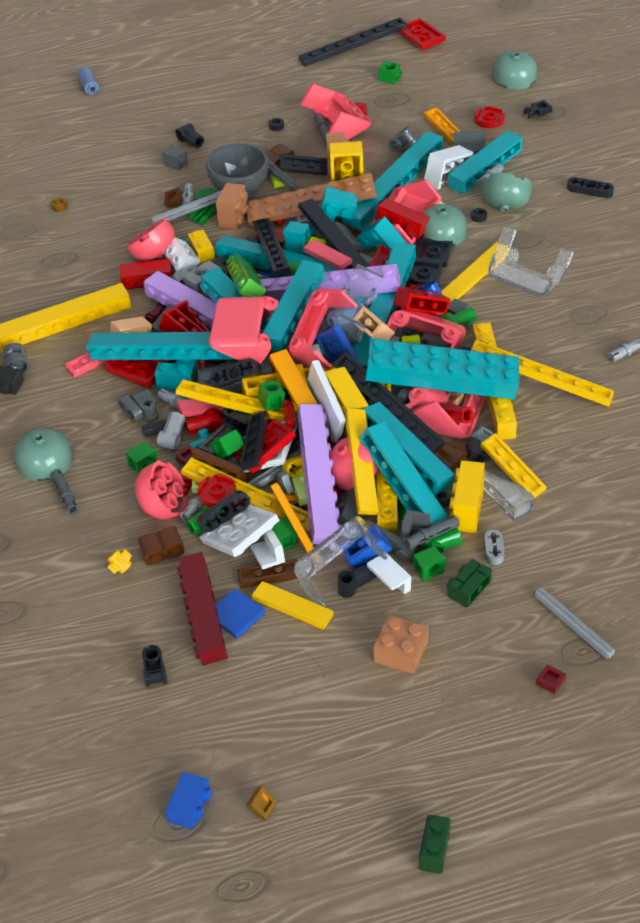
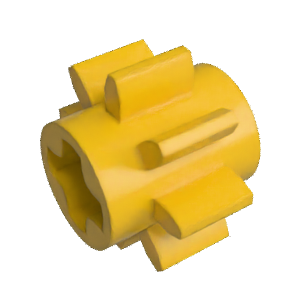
M118 549L115 550L107 559L110 562L108 568L114 574L117 571L121 574L124 573L132 564L130 561L132 555L126 549L121 552Z

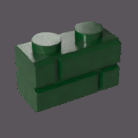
M471 559L467 565L463 564L459 569L458 575L451 577L447 583L448 597L456 602L458 601L459 604L466 608L469 607L491 582V568L481 565L480 562Z
M427 815L419 853V869L421 871L443 873L450 836V818Z

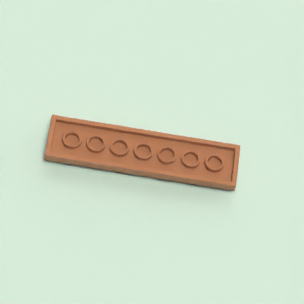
M372 173L247 202V205H249L247 210L249 225L251 227L254 220L269 218L270 222L303 215L298 208V204L313 199L319 206L326 187L357 195V202L376 198Z

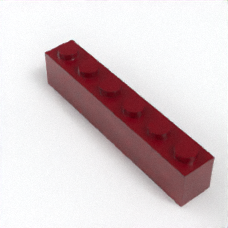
M201 551L179 558L180 567H177L180 579H183L180 585L183 594H186V598H183L186 610L190 611L187 614L189 625L193 626L190 634L193 642H196L197 645L193 647L197 659H201L204 666L228 659L204 555Z

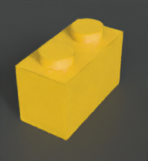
M204 230L188 234L189 244L201 260L198 266L208 260L215 259L214 248Z

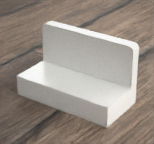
M272 529L263 534L265 541L250 546L262 569L285 562L282 545Z
M386 552L367 563V567L391 590L398 588L403 594L411 590V576Z

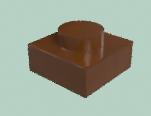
M179 187L165 192L164 204L167 208L181 203L182 191Z

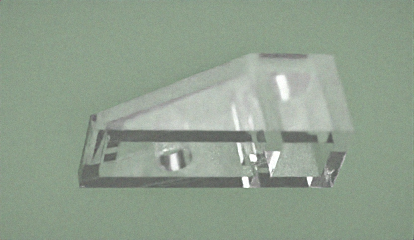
M486 471L484 472V490L513 521L534 511L535 499L532 493L528 492L521 485Z

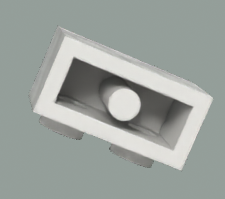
M176 237L164 253L170 259L175 272H182L185 269L190 272L201 261L187 242Z

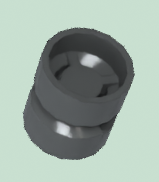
M20 343L6 345L2 351L5 367L20 368L22 374H25L29 369V363L24 346Z

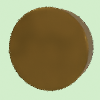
M61 197L53 199L51 201L52 210L56 212L66 210L68 207L67 200Z

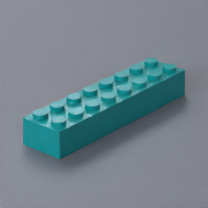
M370 338L365 381L515 400L519 387V357Z

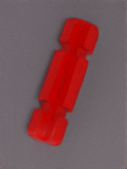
M285 400L282 406L286 422L285 426L294 429L296 427L293 402Z

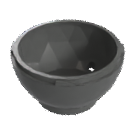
M236 143L222 146L212 151L205 166L208 177L217 190H223L226 182L245 185L248 200L258 193L259 188L264 183L269 170V159L263 149L258 146Z

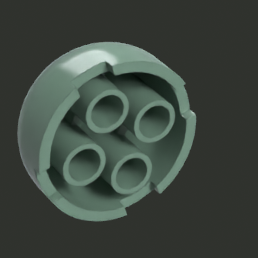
M518 50L505 52L494 62L493 81L495 84L507 86V89L511 90L530 87V84L537 80V64L534 58L526 52Z
M492 173L489 175V178L484 177L482 192L484 199L492 207L499 208L501 211L516 210L524 207L530 200L533 184L529 179L525 177L519 179L511 173Z
M435 204L422 212V214L429 216L430 219L425 227L424 234L420 238L453 241L455 246L465 240L467 236V220L463 212L457 207L450 204Z
M37 428L27 432L18 440L14 450V459L18 472L24 478L31 481L45 478L52 480L50 473L53 470L60 469L62 474H64L72 464V451L69 441L59 431L51 428Z

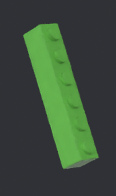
M237 253L227 259L226 268L238 292L244 297L263 296L266 289L252 264Z

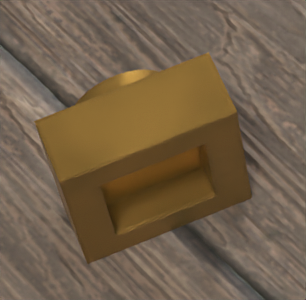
M261 786L256 788L246 806L258 818L265 820L278 801Z

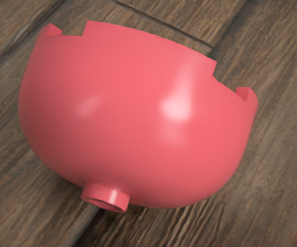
M163 218L133 238L126 248L132 257L140 262L153 261L157 258L160 260L166 256L164 253L175 238L174 229L169 221Z
M345 437L331 449L329 459L333 461L331 475L335 477V485L342 490H349L354 487L349 441L348 437ZM360 443L358 456L364 462H372L375 475L379 468L366 447Z
M160 460L143 468L136 478L135 494L137 501L143 511L154 519L169 520L179 516L187 507L189 499L188 497L184 498L183 487L185 482L181 474L169 462L165 464L160 462ZM181 497V508L177 512L172 513L171 510L178 505L177 498Z

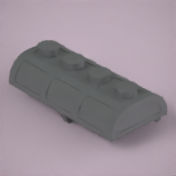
M269 353L260 364L261 371L257 376L274 373L270 366ZM233 360L198 370L200 384L238 394L242 393V381L220 388L212 385L209 379L210 374L214 370L241 361ZM251 366V367L248 368V369H244V371H245V370L252 371V368H254V367ZM235 368L231 373L233 378H236L239 375V370L237 368ZM219 375V378L216 379V381L219 382V379L224 377Z

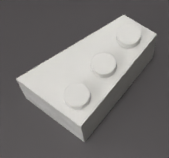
M458 145L430 153L424 180H428L433 188L440 189L441 184L449 182V173L470 159L474 152Z

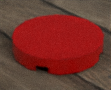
M487 106L485 109L481 110L480 108L475 112L474 121L483 128H496L504 123L505 113H502L500 108Z
M222 474L213 475L214 477L211 478L209 476L204 478L197 489L201 503L211 508L237 491L236 484L232 478Z

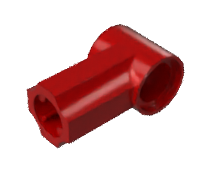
M447 401L442 407L455 422L470 423L473 419L471 407L457 406L451 401Z
M209 408L205 411L204 415L186 419L185 424L188 434L191 435L198 433L202 428L215 432L224 424V421L217 408Z

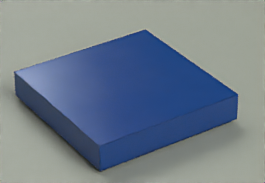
M339 324L317 333L315 339L330 364H333L345 352L352 358L357 356Z
M233 589L216 604L221 628L236 639L265 614V608L237 589Z

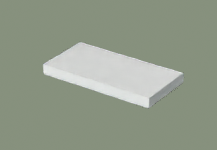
M315 360L311 363L307 379L308 388L316 402L322 404L323 412H326L327 420L325 426L329 430L333 444L338 443L341 440L346 418L320 362Z

